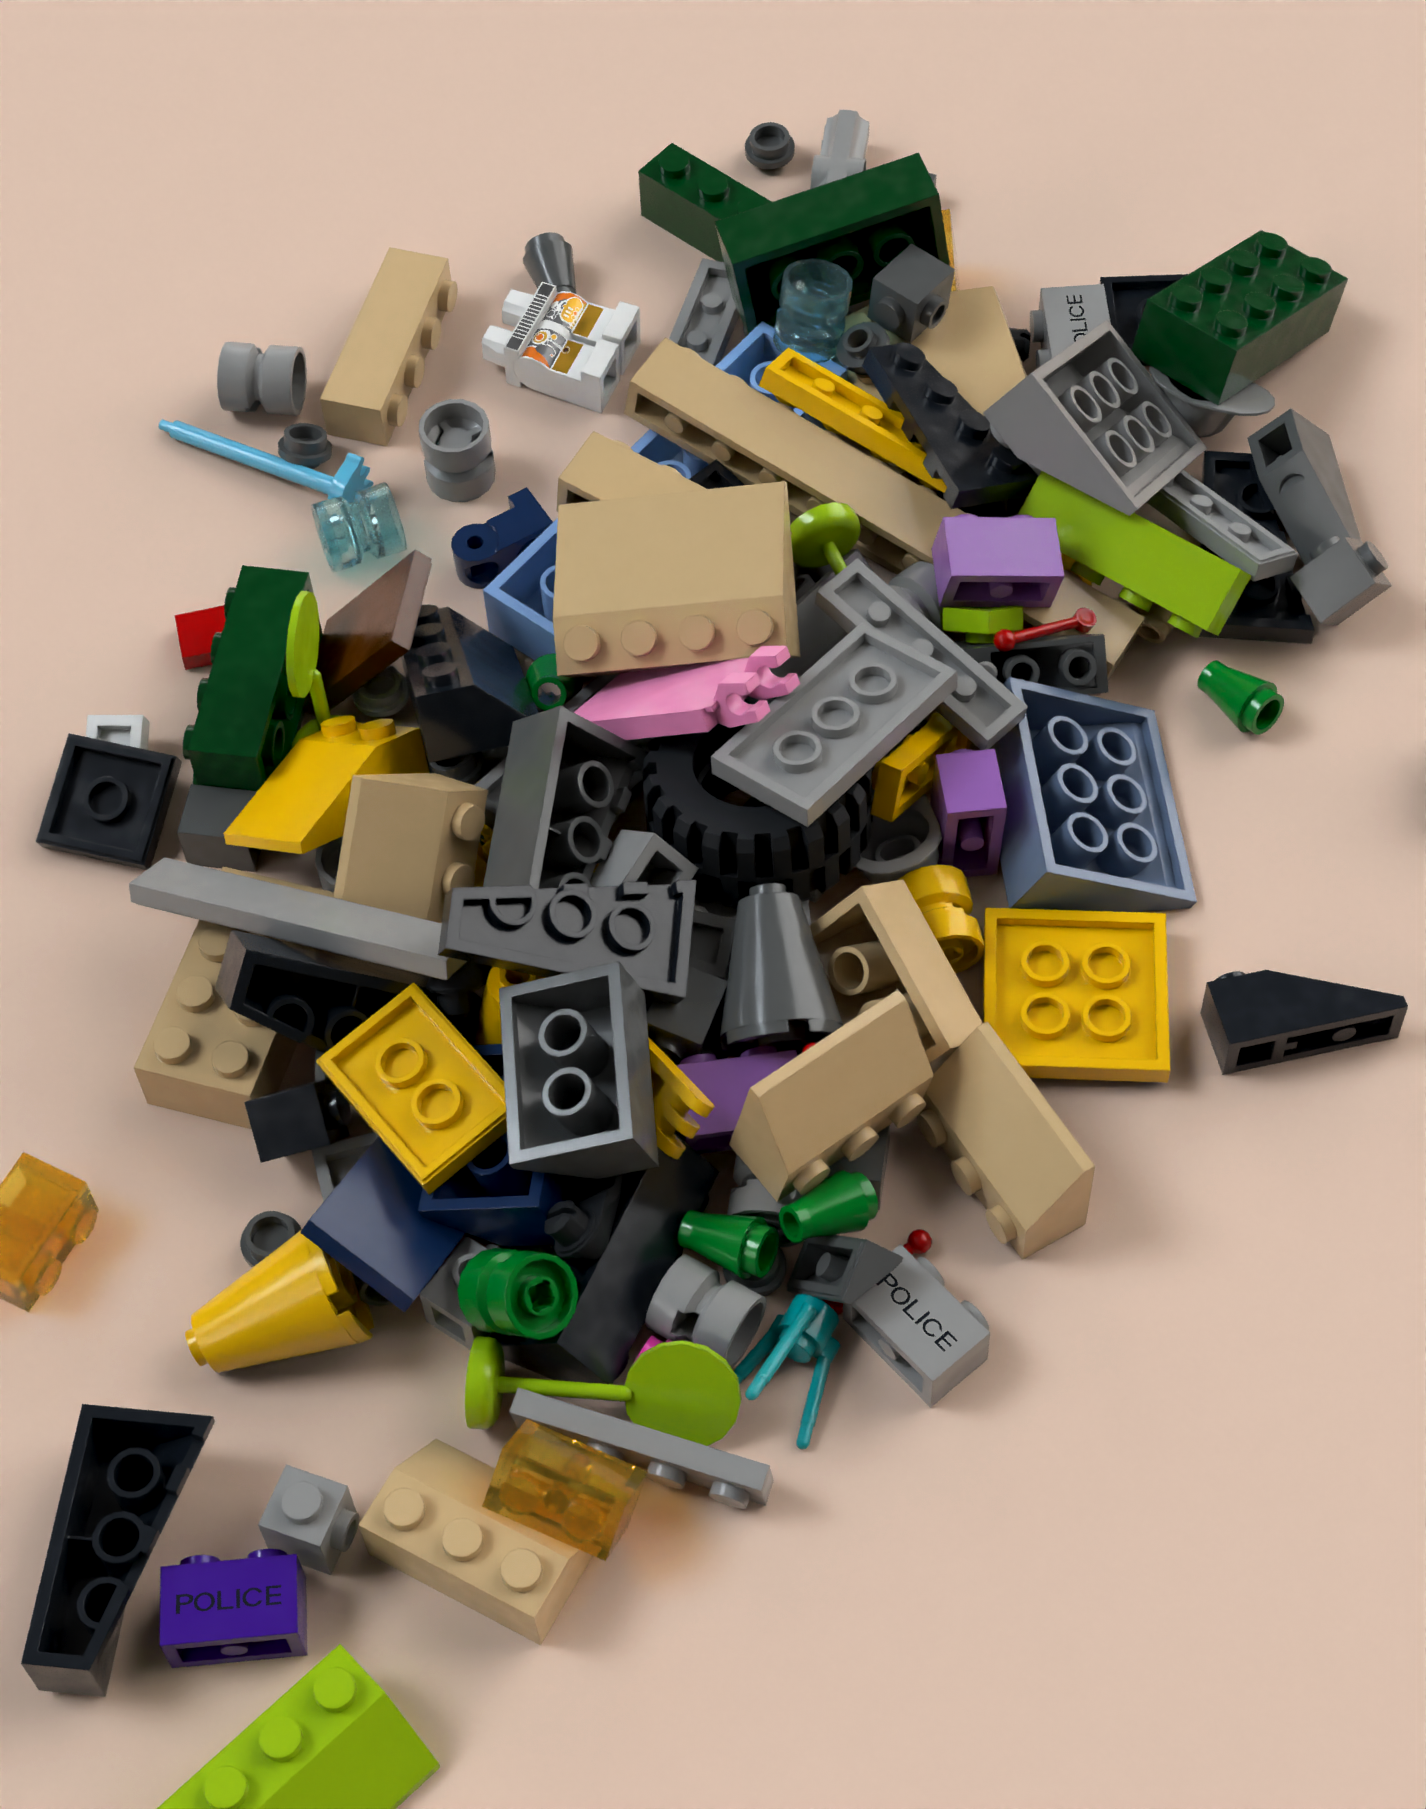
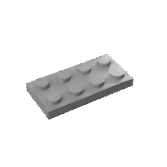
M861 622L799 677L800 685L789 695L779 696L769 704L771 711L762 720L746 724L711 756L712 774L808 827L957 689V670Z

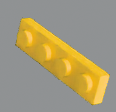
M789 347L765 368L758 386L774 394L779 402L802 410L821 421L827 430L838 435H845L866 447L877 459L893 463L911 473L925 487L945 493L947 486L944 481L931 478L923 465L927 454L921 444L909 442L901 427L905 418L901 412L889 409L885 402Z

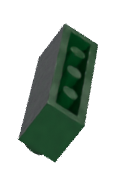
M674 143L668 145L638 171L641 216L719 262H724L714 221L772 202Z

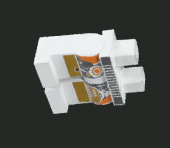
M541 282L534 295L511 289L504 300L502 322L514 326L515 329L510 331L490 325L482 338L483 359L505 367L506 383L521 387L524 384L543 394L602 413L620 381V375H623L641 343L640 307L620 301L614 310L589 303L581 296L572 292H557L555 285Z

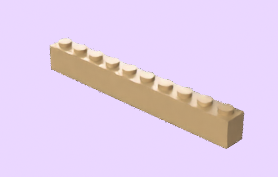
M666 337L629 382L624 409L625 415L708 464L717 459L744 485L787 482L789 511L798 517L821 504L832 502L848 504L858 516L861 528L858 541L852 549L858 548L861 554L896 575L919 561L933 564L931 548L943 517L969 514L958 508L950 509L947 502L938 497L928 487L917 485L890 469L880 459L869 457L844 442L834 432L823 430L796 414L786 404L775 402L748 386L740 377L729 375L702 359L692 349L681 347ZM1064 570V579L1051 607H1023V629L1013 630L1012 632L1071 618L1079 608H1089L1095 613L1097 622L1089 632L1082 633L1074 628L1047 636L1104 634L1107 677L1109 681L1130 649L1145 617L1131 610L1123 601L1111 598L1083 582L1075 573Z

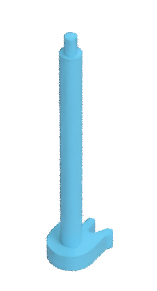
M162 419L159 422V429L169 432L170 437L327 494L330 508L344 514L353 513L367 492L373 487V481L366 479L370 472V467L363 465V457L352 453L346 455L345 461L333 477L303 465L292 464L278 456L178 420L172 423Z

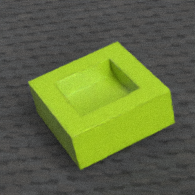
M1023 606L943 607V630L966 632V642L994 643V635L1001 629L1011 631L1023 629Z

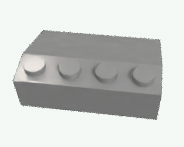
M1105 320L1030 373L983 412L990 422V429L996 440L1004 447L1011 449L1017 458L1128 516L1137 511L1207 449L1108 320Z

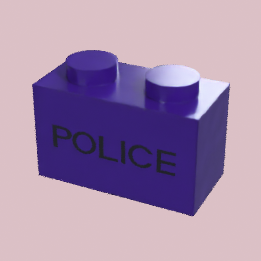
M260 1549L249 1553L246 1559L221 1561L219 1558L210 1555H194L182 1559L180 1565L161 1566L160 1648L171 1668L307 1656L306 1576L297 1554H287V1552L280 1549Z

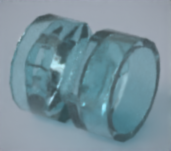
M819 259L798 260L788 265L783 272L779 296L781 308L777 309L773 333V343L778 351L783 353L789 347L815 363L827 362L837 356V344L845 331V316L848 313L852 293V278L846 270L837 264Z
M386 482L355 491L352 503H349L340 496L311 504L320 543L333 573L361 563L364 552L367 551L379 559L407 550L401 519Z

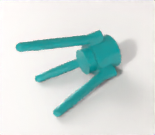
M808 1294L795 1295L785 1314H778L768 1332L734 1369L740 1384L775 1346L745 1392L748 1400H755L764 1387L767 1386L786 1357L799 1363H808L812 1357L817 1359L796 1441L799 1449H806L809 1446L830 1365L841 1347V1344L831 1336L839 1323L837 1313L824 1301Z

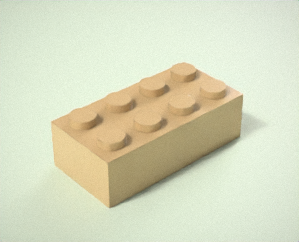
M222 867L221 869L224 872L329 897L334 895V892L228 867ZM199 920L134 1065V1070L147 1104L251 1129L244 1102L279 1090L298 1042L230 1010L215 989L231 930L258 936L263 935Z

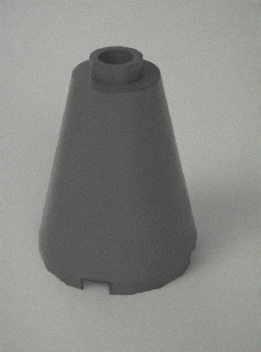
M761 884L751 887L749 889L750 896L738 902L720 1032L721 1052L728 1056L740 1057L744 1051L756 1046H773L777 1048V1052L796 1050L797 1055H800L807 1044L818 1043L842 1027L843 1022L799 895L786 892L784 884Z

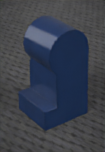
M527 487L508 496L509 510L487 520L484 524L463 526L454 534L451 548L458 578L464 585L480 589L488 586L553 523Z

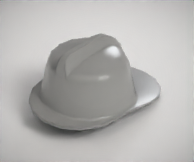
M1152 366L1149 368V372L1155 382L1199 438L1210 437L1223 431L1235 415H1262L1270 412L1275 406V398L1268 390L1256 383H1251L1220 405H1216Z
M872 790V803H873V798H874L875 790ZM926 794L922 795L893 822L873 815L868 847L860 853L861 859L855 866L864 873L872 884L897 881L910 871L938 864V846L942 839L941 827Z

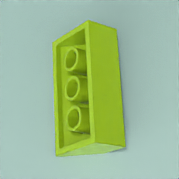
M339 1644L157 1809H396L440 1768V1765L385 1691Z

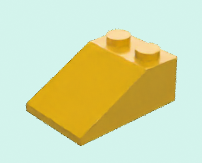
M351 715L338 716L323 721L320 724L321 731L299 739L223 833L226 845L305 854L342 837L353 775L429 773L420 728L395 726L393 719H377L366 723H356L355 717Z

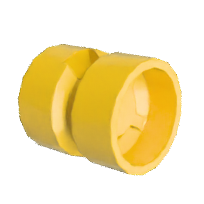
M937 864L915 869L899 878L898 880H904L955 974L967 970L976 964L984 954V943L977 918L970 916L973 902L966 876L961 869L951 865Z

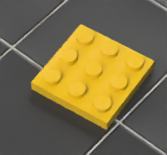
M985 908L983 1023L988 1021L1029 1078L1168 1083L1170 1075L1166 913Z

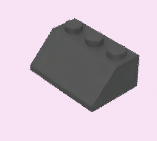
M617 961L499 988L509 1165L516 1170L591 1179H602L659 1167L645 992L624 966Z

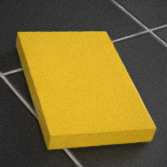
M414 982L316 1060L324 1074L428 1195L507 1132L504 1081Z

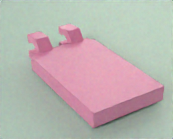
M761 646L749 658L620 673L574 713L625 740L709 732L717 724L732 728L759 722L771 711L765 699L789 695L800 685L797 673H788L785 677H777L769 669L780 667L791 657L787 646ZM748 696L759 700L755 704L744 702Z

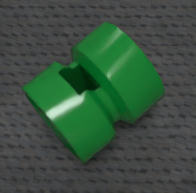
M502 1248L481 1251L470 1259L461 1273L457 1290L460 1309L466 1320L478 1330L538 1340L554 1337L566 1328L575 1313L578 1300L576 1278L569 1265L558 1256L543 1252H522Z

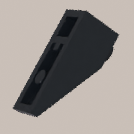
M1270 970L1248 974L1235 971L1221 975L1214 981L1207 982L1200 1014L1222 1075L1398 1038L1408 1005L1404 996Z

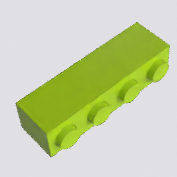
M1044 471L1040 472L1018 515H1030L1034 518H1055L1060 551L1075 560L1070 569L1071 571L1099 586L1105 576L1121 584L1124 587L1119 597L1149 612L1153 603L1173 612L1167 623L1195 638L1199 637L1202 629L1219 636L1252 576L1135 513L1128 516Z

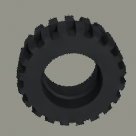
M749 696L744 700L748 704H755L759 701ZM777 697L765 700H767L768 704H770ZM717 724L709 732L654 737L649 745L650 752L644 758L642 768L647 832L657 834L699 868L691 879L696 880V896L707 901L717 897L722 899L724 906L737 908L738 902L741 899L750 896L749 889L751 887L761 884L778 883L784 884L786 892L799 895L801 902H804L810 898V892L818 889L823 893L840 881L839 873L846 876L860 861V853L868 847L871 837V823L873 821V815L871 814L872 768L807 827L771 806L745 807L719 800L721 797L740 789L712 774L711 756L745 725L729 728Z

